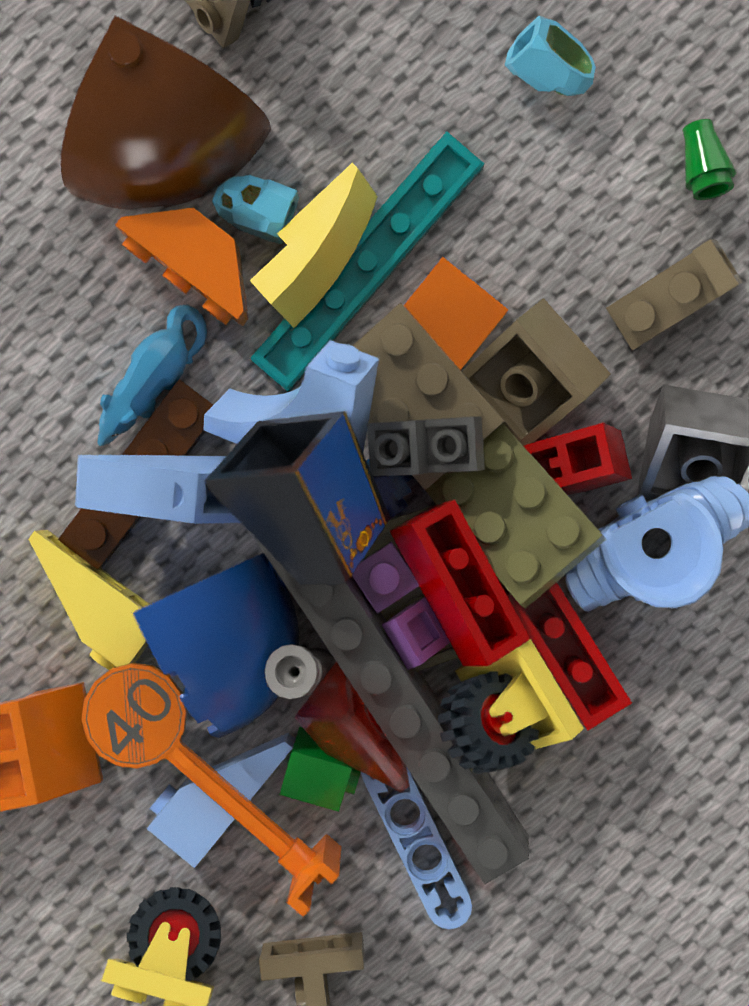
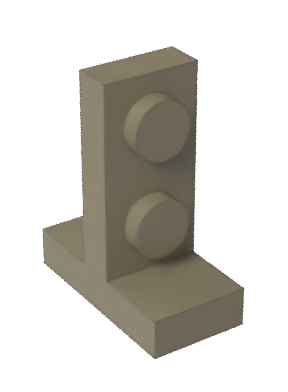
M710 239L692 250L691 254L606 307L633 351L738 286L743 281L718 241Z
M357 932L263 943L259 959L261 981L295 977L297 1006H331L327 974L364 970L365 951L363 933Z

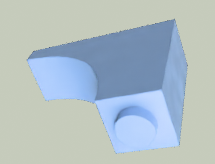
M330 340L307 365L301 387L284 394L267 396L247 394L229 388L204 414L203 430L238 444L257 421L346 411L363 452L379 358L360 352L351 345L339 344Z

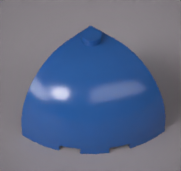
M265 553L250 558L133 612L137 624L164 675L168 673L173 677L178 675L185 686V693L180 695L181 702L198 724L206 720L213 724L207 728L209 734L216 738H222L252 723L274 704L279 696L271 691L266 682L265 667L267 660L275 650L282 646H299V627L294 604L286 588L287 586Z

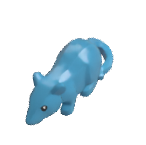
M185 304L177 305L171 309L167 316V328L152 333L136 347L131 355V363L125 376L116 385L113 395H102L100 405L103 410L99 419L97 440L99 446L111 443L119 435L128 431L136 423L138 416L149 418L155 410V399L164 390H171L181 378L186 364L193 363L192 357L204 346L208 333L207 323L196 308ZM191 320L196 327L197 336L193 346L188 351L184 340L183 322Z

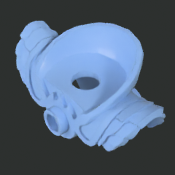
M710 476L698 482L679 486L646 502L643 495L636 496L615 508L619 517L614 519L612 523L598 529L606 540L565 574V581L574 601L587 612L627 596L634 597L636 601L641 600L651 606L661 608H679L695 603L711 590L721 573L723 544L735 538L741 531L749 527V493L728 477ZM653 528L663 529L671 539L669 552L658 559L648 557L642 549L644 534Z

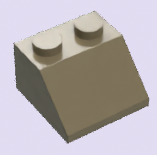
M544 298L512 323L462 371L504 419L503 424L522 445L535 442L586 400L611 375Z

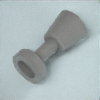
M297 645L282 646L271 654L265 667L266 682L271 691L279 697L287 699L301 698L305 695L311 697L325 696L333 691L340 676L339 665L332 654L326 649L318 647L306 649Z

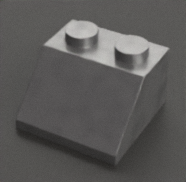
M663 384L649 422L637 496L643 495L645 500L651 501L679 486L698 482L710 476L728 477L747 491L749 488V399Z

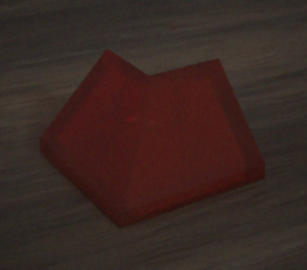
M336 662L294 718L324 753L399 792L404 791L410 787L406 765Z

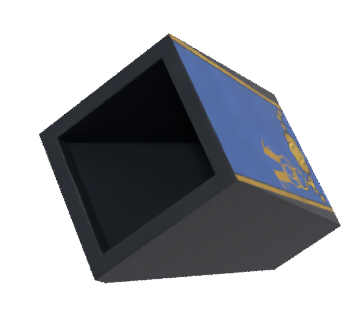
M346 411L257 421L205 479L209 490L300 585L326 584L328 586H335L347 583L390 520V515Z

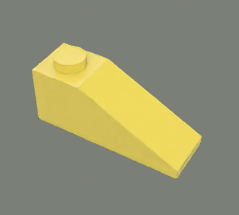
M34 531L28 540L81 641L92 649L90 656L108 670L129 663H136L148 644L133 612L150 604L104 570L94 568L61 543L58 537L50 531Z

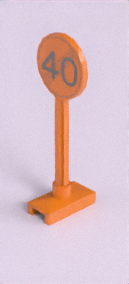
M129 663L112 668L97 679L84 699L82 724L88 742L98 755L116 766L136 769L156 764L162 759L170 761L279 857L278 863L293 875L287 904L304 917L311 908L314 882L319 884L325 878L333 884L339 877L342 846L327 833L312 849L300 838L293 839L183 743L182 736L185 732L188 711L180 700V695L183 692L170 675H164L163 671L153 665Z

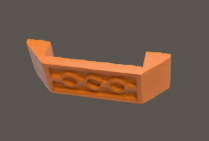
M84 682L36 691L24 698L0 702V812L37 805L103 781L99 755L88 742L82 724L84 699L87 696Z

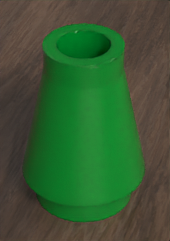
M700 119L689 123L682 130L685 139L686 189L692 191L693 197L696 200H709L728 193L734 188L733 177L736 175V170L715 132L713 121L711 119Z

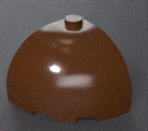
M114 15L82 79L68 117L61 151L62 181L72 195L110 208L134 210V208L160 206L168 208L184 204L204 196V192L219 185L228 177L232 178L261 148L272 130L265 113L250 97L214 69L167 41Z

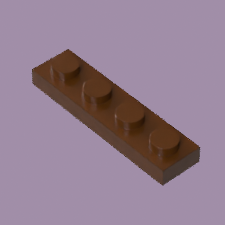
M179 379L122 455L188 456L206 432L203 430L204 414L213 404ZM81 508L58 540L94 568L100 570L141 516Z

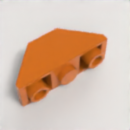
M194 207L120 217L115 226L127 237L121 245L145 264L151 257L167 268L162 274L167 281L184 294H187L191 288L207 299L202 307L223 324L227 325L231 318L241 326L247 322L249 317L240 249L233 237Z

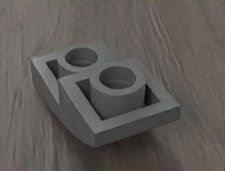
M482 416L367 423L370 470L373 476L420 475L425 473L479 471L485 469Z

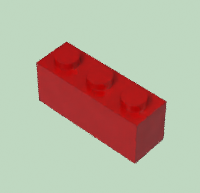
M455 499L431 506L390 530L392 537L463 666H490L530 640L528 633Z
M557 582L527 608L522 607L507 588L504 589L530 639L564 696L570 702L580 723L587 731L632 704Z

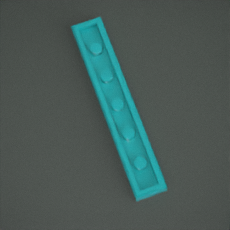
M446 131L369 220L353 255L319 303L295 328L284 319L251 356L250 360L287 392H290L305 375L307 365L330 340L334 341L480 173L485 163Z

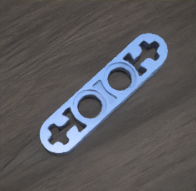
M382 742L374 744L365 751L361 760V775L365 786L428 916L434 924L441 928H458L466 923L471 915L472 902L468 888L415 779L392 744ZM382 755L385 761L394 759L397 764L391 767L396 786L398 787L405 780L409 787L395 789L382 799L379 793L388 792V786L380 773L374 775L370 773V770L375 767L374 757ZM409 799L419 807V816L412 824L400 825L392 819L390 811L393 804L398 800ZM426 844L433 845L441 853L439 864L430 870L418 868L412 860L415 850ZM448 872H451V877H444ZM443 878L449 895L452 898L461 896V899L456 902L458 910L455 913L449 914L446 908L437 910L436 907L441 904L439 891L433 882ZM432 883L428 888H425L423 885Z

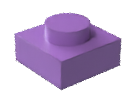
M392 541L361 561L352 575L376 613L387 608L419 586L412 571Z
M426 597L413 602L382 624L408 670L423 664L450 643Z

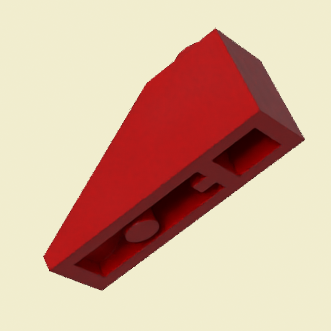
M603 422L523 445L567 495L586 492L632 479L622 431Z

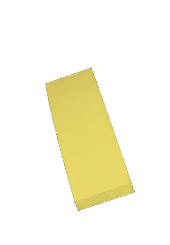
M353 163L277 233L287 246L250 280L293 328L319 303L337 280L353 255L370 220L378 196Z

